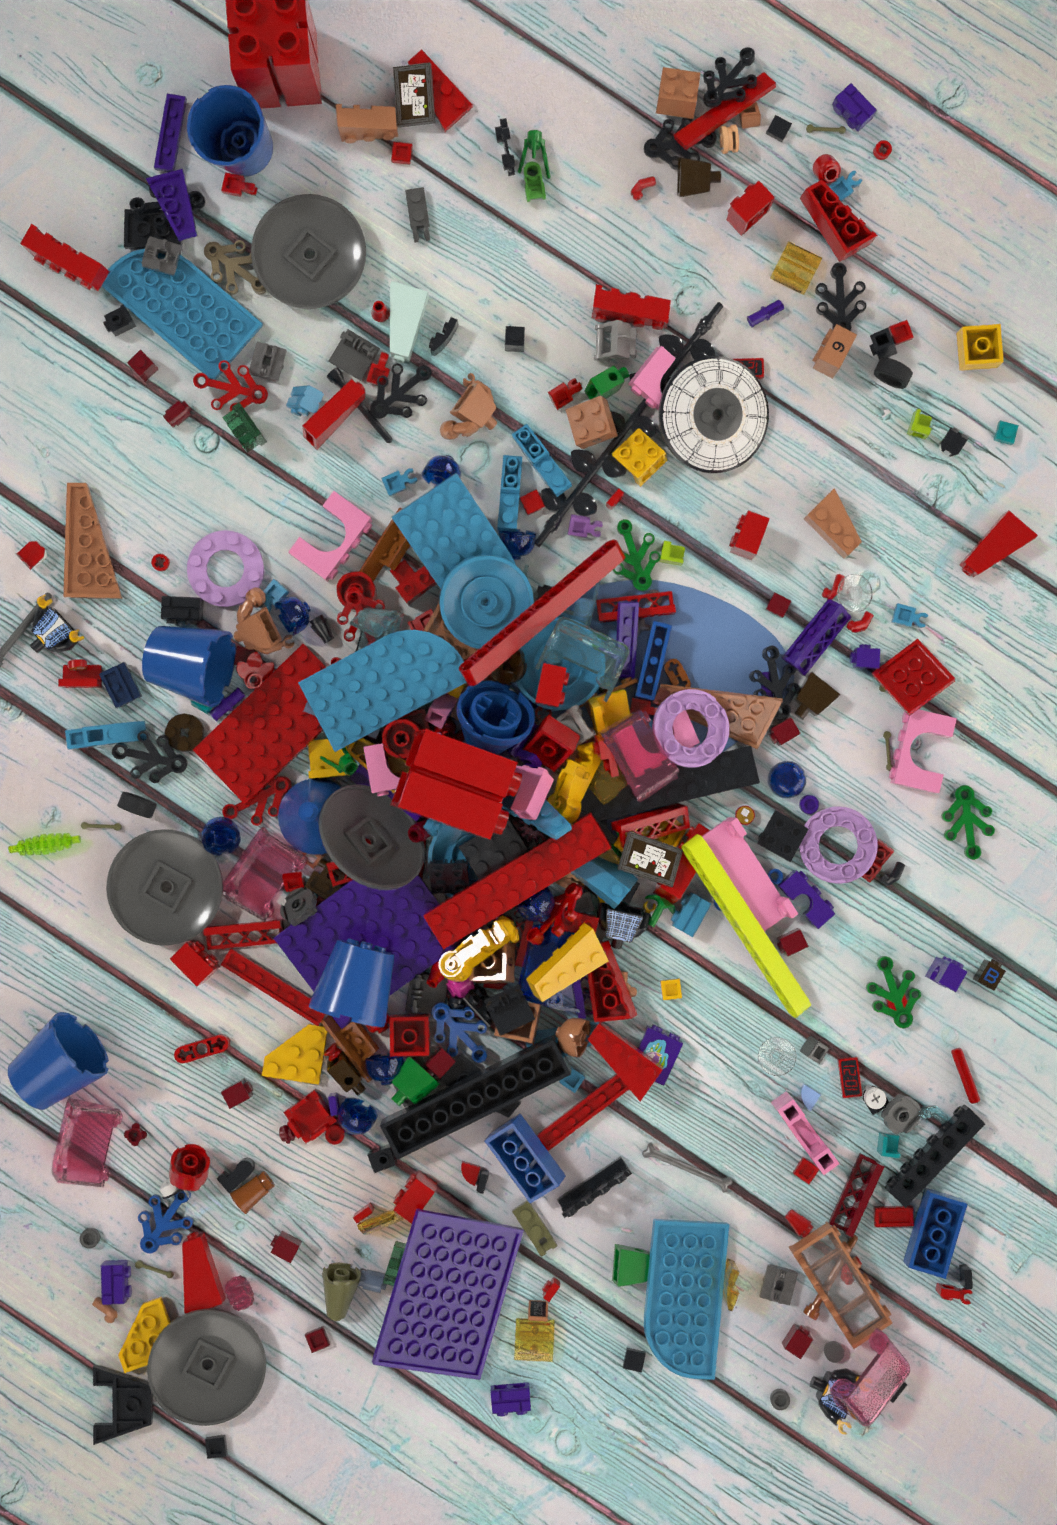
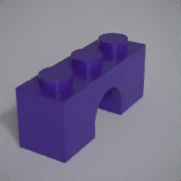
M793 870L777 886L790 900H794L801 894L808 896L810 905L803 915L816 929H819L835 915L832 910L834 906L827 899L824 901L819 896L821 894L819 889L815 885L812 887L807 882L808 877L802 871Z
M943 956V958L936 957L925 977L942 987L957 992L967 971L962 969L963 964Z

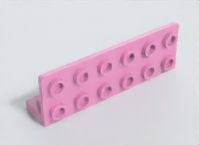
M728 817L702 837L765 932L782 918H794L798 915V912L789 898L780 896L743 838L747 833L739 820L735 817Z

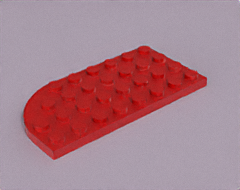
M302 644L262 682L260 687L256 688L193 749L245 805L323 731L317 717L304 712L308 700L298 682L326 667L305 644Z

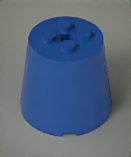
M220 85L209 89V92L200 99L197 98L188 115L187 133L191 145L205 161L232 174L248 177L261 172L271 160L273 140L258 102L250 93L237 86Z
M158 626L151 632L144 648L142 658L143 677L147 682L207 707H215L223 699L224 694L222 692L225 686L229 687L232 679L236 656V645L231 641L233 635L231 632L224 630Z
M350 938L347 941L337 939L312 995L309 1007L339 1018L341 1014L352 1017L351 1022L384 1027L388 1011L394 954L387 952L384 947L376 945L372 947V943L362 941L359 944L358 940Z
M59 1012L55 1014L8 1066V1078L12 1087L20 1098L33 1108L45 1110L102 1078L109 1070L106 1067V1063L109 1061L106 1050L97 1035L88 1025L82 1026L77 1022V1017L70 1013Z

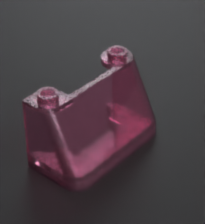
M640 709L599 731L601 738L608 745L607 747L610 749L629 787L632 789L633 795L639 803L678 778L677 773H679L676 764L670 763L649 725L651 719L647 712L642 713Z
M262 827L255 834L223 881L222 894L229 902L265 922L274 912L272 900L283 886L282 874L303 870L307 864L308 857L271 831Z
M68 1098L52 1162V1175L57 1183L104 1187L105 1181H108L110 1174L105 1161L113 1128H116L122 1122L123 1115L120 1109Z
M878 1328L874 1330L869 1338V1344L877 1355L856 1383L853 1384L847 1379H839L829 1390L836 1406L862 1426H870L874 1423L910 1374L909 1362L888 1336Z

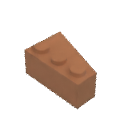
M336 104L337 126L342 142L355 143L358 140L371 142L375 139L392 140L394 137H398L395 107L371 106V109H360V105H353V108H342V104Z
M835 488L804 518L843 559L862 542Z

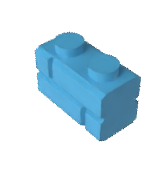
M310 385L293 387L290 394L292 397H289L286 406L296 416H308L317 412L319 408L318 403L321 402L324 394Z
M690 892L689 895L685 894L680 902L682 907L679 912L677 910L674 912L671 921H673V927L693 937L708 912L711 903Z

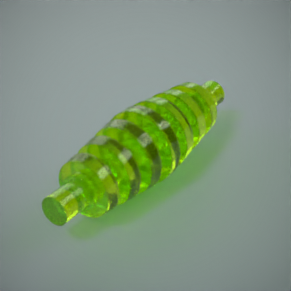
M49 833L48 836L47 834H41L40 837L37 835L33 836V838H26L25 841L19 840L17 845L9 846L8 850L9 853L18 852L21 856H25L26 853L27 855H34V853L35 855H48L49 853L57 852V850H64V846L66 849L72 847V844L81 843L80 835L71 836L69 833H64L63 835L61 833H56V835Z

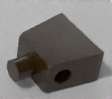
M678 157L677 196L685 197L710 192L711 183H721V171H711V163Z
M810 672L794 698L800 705L794 714L801 720L809 712L813 716H817L841 694L816 674Z
M343 1050L334 1060H327V1072L346 1093L352 1089L358 1096L365 1091L366 1088L361 1083L362 1076L353 1063L348 1060Z

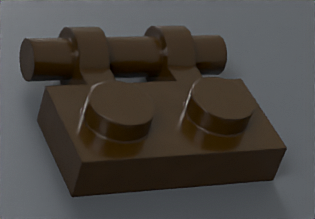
M321 859L318 866L324 868L323 871L319 873L314 870L304 887L327 899L343 886H332L331 879L326 877L329 873L326 864L331 861L327 862ZM340 869L332 871L335 876L339 877L337 881L343 880L346 876Z

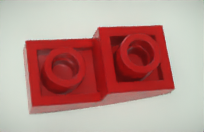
M599 735L595 736V743H593L594 754H597L603 760L605 772L608 771L611 777L619 776L617 764L610 749Z
M879 838L877 840L876 858L870 869L862 876L869 883L894 853V850Z

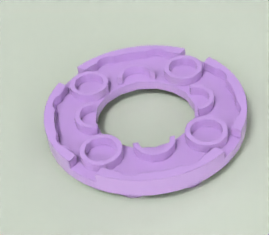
M216 531L200 539L193 547L187 562V575L191 587L204 601L218 607H231L243 604L246 600V593L254 587L260 588L264 578V564L259 549L249 538L234 531ZM223 550L237 553L244 564L242 578L230 587L215 585L209 579L207 573L209 559L215 553Z
M696 689L678 691L668 696L656 710L652 725L653 738L660 753L673 764L682 767L704 766L721 754L726 746L729 737L728 717L724 708L709 693ZM688 709L700 712L708 724L706 739L702 744L692 748L682 746L675 739L672 729L676 716Z
M830 807L815 813L804 825L808 828V831L799 846L800 854L807 869L817 878L834 884L849 883L862 877L872 866L877 854V837L871 823L861 813L847 807ZM840 826L847 828L853 832L857 839V852L846 863H830L820 853V837L831 827Z

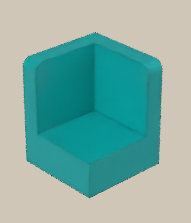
M879 1132L877 1152L881 1156L901 1158V1154L898 1152L900 1136L898 1134Z

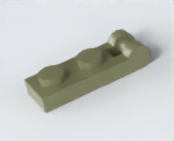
M528 1200L512 1210L541 1257L547 1254L546 1251L549 1249H554L558 1246ZM545 1237L547 1242L542 1245L539 1240Z

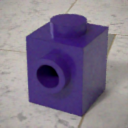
M860 644L859 647L851 652L850 663H853V668L878 669L880 667V649L871 648V645Z

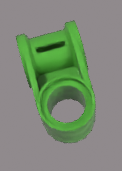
M533 161L528 162L524 167L527 202L539 198L545 200L546 194L540 165ZM530 170H534L537 172V174L535 176H529L527 172Z

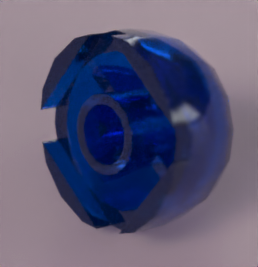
M437 455L429 459L422 471V477L428 484L431 481L437 486L455 473L461 479V469L453 457Z
M517 529V532L498 531V536L514 560H521V556H526L532 552L536 542L535 532L526 530L525 534L520 529Z
M288 596L274 603L275 610H280L281 614L278 617L289 633L293 632L292 636L299 634L308 626L310 621L309 612L311 610L307 602H302L296 597Z
M782 761L770 769L767 783L774 795L780 798L791 799L798 796L804 790L806 774L799 764L793 761Z
M223 816L214 817L205 823L201 831V841L204 849L213 855L220 856L225 852L229 854L241 842L240 831L236 823L231 819Z
M548 886L519 903L515 908L528 921L535 922L540 920L544 922L551 917L549 913L554 909L555 898Z
M387 1053L386 1056L378 1054L367 1057L365 1063L367 1073L374 1081L381 1082V1085H390L392 1080L399 1074L404 1064L403 1056L390 1057V1053Z
M346 1098L339 1108L338 1122L347 1134H364L371 1130L378 1117L377 1111L373 1106L369 1105V1107L362 1105L364 1101L358 1098Z

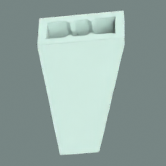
M391 281L390 354L393 360L397 362H410L429 294L428 291Z

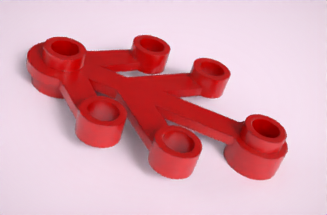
M226 360L220 361L218 367L220 371L224 372L230 383L209 379L205 373H197L193 378V383L197 388L203 389L209 386L229 391L219 399L216 398L211 401V407L214 410L222 409L224 404L240 394L248 397L230 406V412L234 415L240 414L242 409L251 403L262 404L268 398L267 389L255 383L246 365H240L237 372L240 376L244 377L249 388L241 386L230 369V363ZM224 362L228 364L226 370L221 368V364ZM242 367H245L247 369V373L245 375L240 373V369ZM200 377L205 378L203 385L198 381ZM256 391H261V398L255 396ZM216 400L220 402L219 408L214 407ZM234 405H237L239 407V411L237 413H235L232 409Z
M349 587L345 591L344 598L346 604L342 612L338 613L337 622L340 625L347 624L349 620L348 615L353 606L356 610V615L349 629L344 631V639L348 642L353 641L361 623L368 640V646L378 640L375 639L369 621L380 625L385 630L389 629L392 623L391 619L387 616L379 617L365 611L362 604L374 608V611L377 613H381L385 609V603L380 599L375 601L364 596L363 591L359 587ZM356 593L358 596L353 598L351 594ZM381 604L382 608H376V605ZM344 616L346 620L341 621L339 618ZM383 621H388L389 624H388V625H383L382 622H383ZM347 633H352L353 636H352V637H347L346 634H347Z
M278 776L268 784L271 787L265 790L262 789L247 805L243 802L236 805H225L222 809L223 816L226 819H234L240 811L258 802L255 814L251 817V823L255 826L261 825L268 797L275 794L273 804L268 808V814L271 817L278 816L283 795L292 788L291 780L286 776ZM280 782H284L286 784V787L284 789H281L279 787ZM273 807L277 809V814L275 815L271 813ZM230 808H233L235 811L233 815L228 813ZM256 816L260 818V822L257 824L254 822Z
M571 883L565 889L564 894L552 897L549 901V905L552 908L539 912L536 917L543 925L540 929L537 927L532 928L528 932L526 939L533 945H540L544 940L543 934L554 921L551 932L557 937L561 936L565 931V928L562 926L563 916L572 922L578 915L574 909L576 901L582 896L583 887L580 884Z

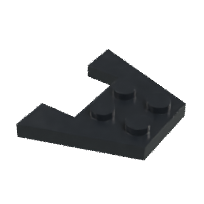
M94 1365L93 1386H112L113 1423H95L93 1425V1445L152 1425L153 1394L149 1382Z

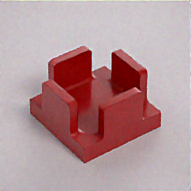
M316 1089L283 1112L289 1120L287 1124L298 1139L301 1137L305 1143L316 1139L338 1120L336 1116L330 1115V1108Z

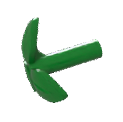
M647 895L645 899L657 901L658 904L648 923L652 927H655L664 908H668L672 914L676 911L675 906L661 896Z

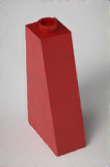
M351 379L302 425L303 437L316 450L323 445L365 399L366 392L364 386L360 382H355Z
M1008 510L997 520L959 565L966 575L975 577L1034 540L1038 535Z
M198 1232L190 1233L182 1243L185 1314L199 1309H209L223 1304L226 1299L205 1232L200 1234Z

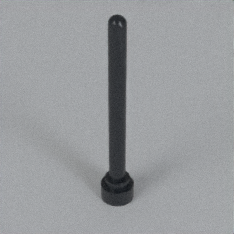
M338 367L328 373L327 378L331 383L338 384L340 388L347 384L344 381L343 372ZM361 402L357 408L385 442L391 443L392 437L371 414L364 403Z

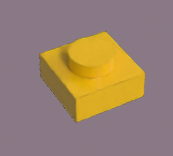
M679 978L660 980L662 1000L682 998Z

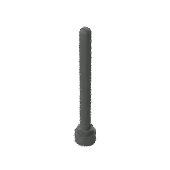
M45 593V601L52 598L50 593ZM38 604L35 605L0 648V667L3 665V657L33 622Z

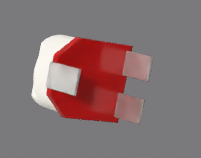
M37 540L29 541L18 553H15L30 570L37 563L43 562L47 557L45 547Z

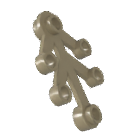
M238 240L232 245L221 246L217 242L206 244L204 255L208 260H211V279L213 282L218 284L223 281V275L219 268L220 261L225 264L228 282L226 289L229 294L234 295L238 292L234 272L248 281L256 294H264L267 291L262 285L260 287L256 286V283L260 282L258 277H254L240 266L252 264L251 253L249 256L229 258L225 255L233 252L244 253L246 246L243 241ZM243 245V248L239 250L237 246ZM215 248L216 252L210 253V250ZM219 274L220 278L214 279V276ZM230 286H235L233 291L229 290Z

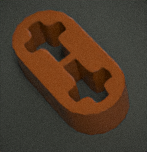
M677 659L668 660L664 665V671L671 685L677 686L679 684L677 677H680L682 682L686 681L685 687H691V682L682 664ZM669 663L678 665L676 668L678 675L675 676L673 671L668 670L670 667Z

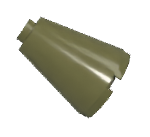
M338 1262L329 1264L327 1269L324 1267L322 1273L327 1316L333 1321H340L346 1317L361 1279V1271L357 1267L354 1270L350 1268V1264Z

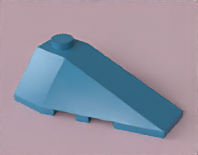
M598 856L571 872L572 875L614 909L638 880L633 874L618 870V864Z

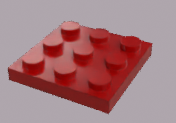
M916 639L872 672V676L909 716L955 682V677L919 639Z

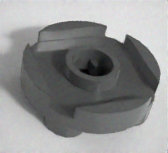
M298 888L286 896V903L284 906L281 905L280 908L281 916L288 923L297 926L317 912V898L310 889Z
M898 1094L882 1111L881 1117L884 1119L885 1126L893 1133H908L918 1125L920 1121L919 1110L921 1111V1108L911 1097ZM902 1112L904 1114L903 1118L899 1117Z

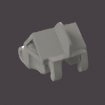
M620 320L595 325V330L597 331L595 361L609 362L611 359H629V356L632 359L636 358V328H631V324ZM604 332L611 333L610 352L603 353Z
M579 705L571 707L556 719L580 735L577 746L587 743V740L597 735L595 730L588 728L583 720V711Z

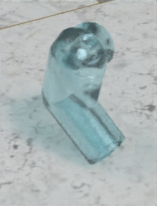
M936 1105L924 1106L919 1111L920 1117L923 1120L935 1117L941 1124L948 1120V1116Z

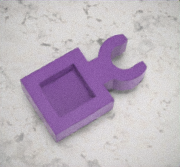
M571 514L568 535L587 538V534L591 533L595 537H600L601 532L594 529L596 527H603V524L598 520L591 523L590 517Z

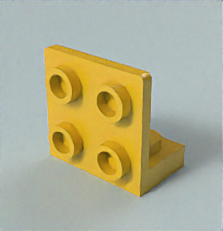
M640 428L612 453V456L633 475L635 482L640 487L668 461L666 452Z
M624 689L588 699L593 729L603 741L607 740L606 733L609 730L632 724L627 694Z
M328 739L313 740L308 745L311 770L308 771L309 779L347 776L344 771L339 773L335 768L320 759V756H323L339 765V759L344 755L342 749L335 752Z

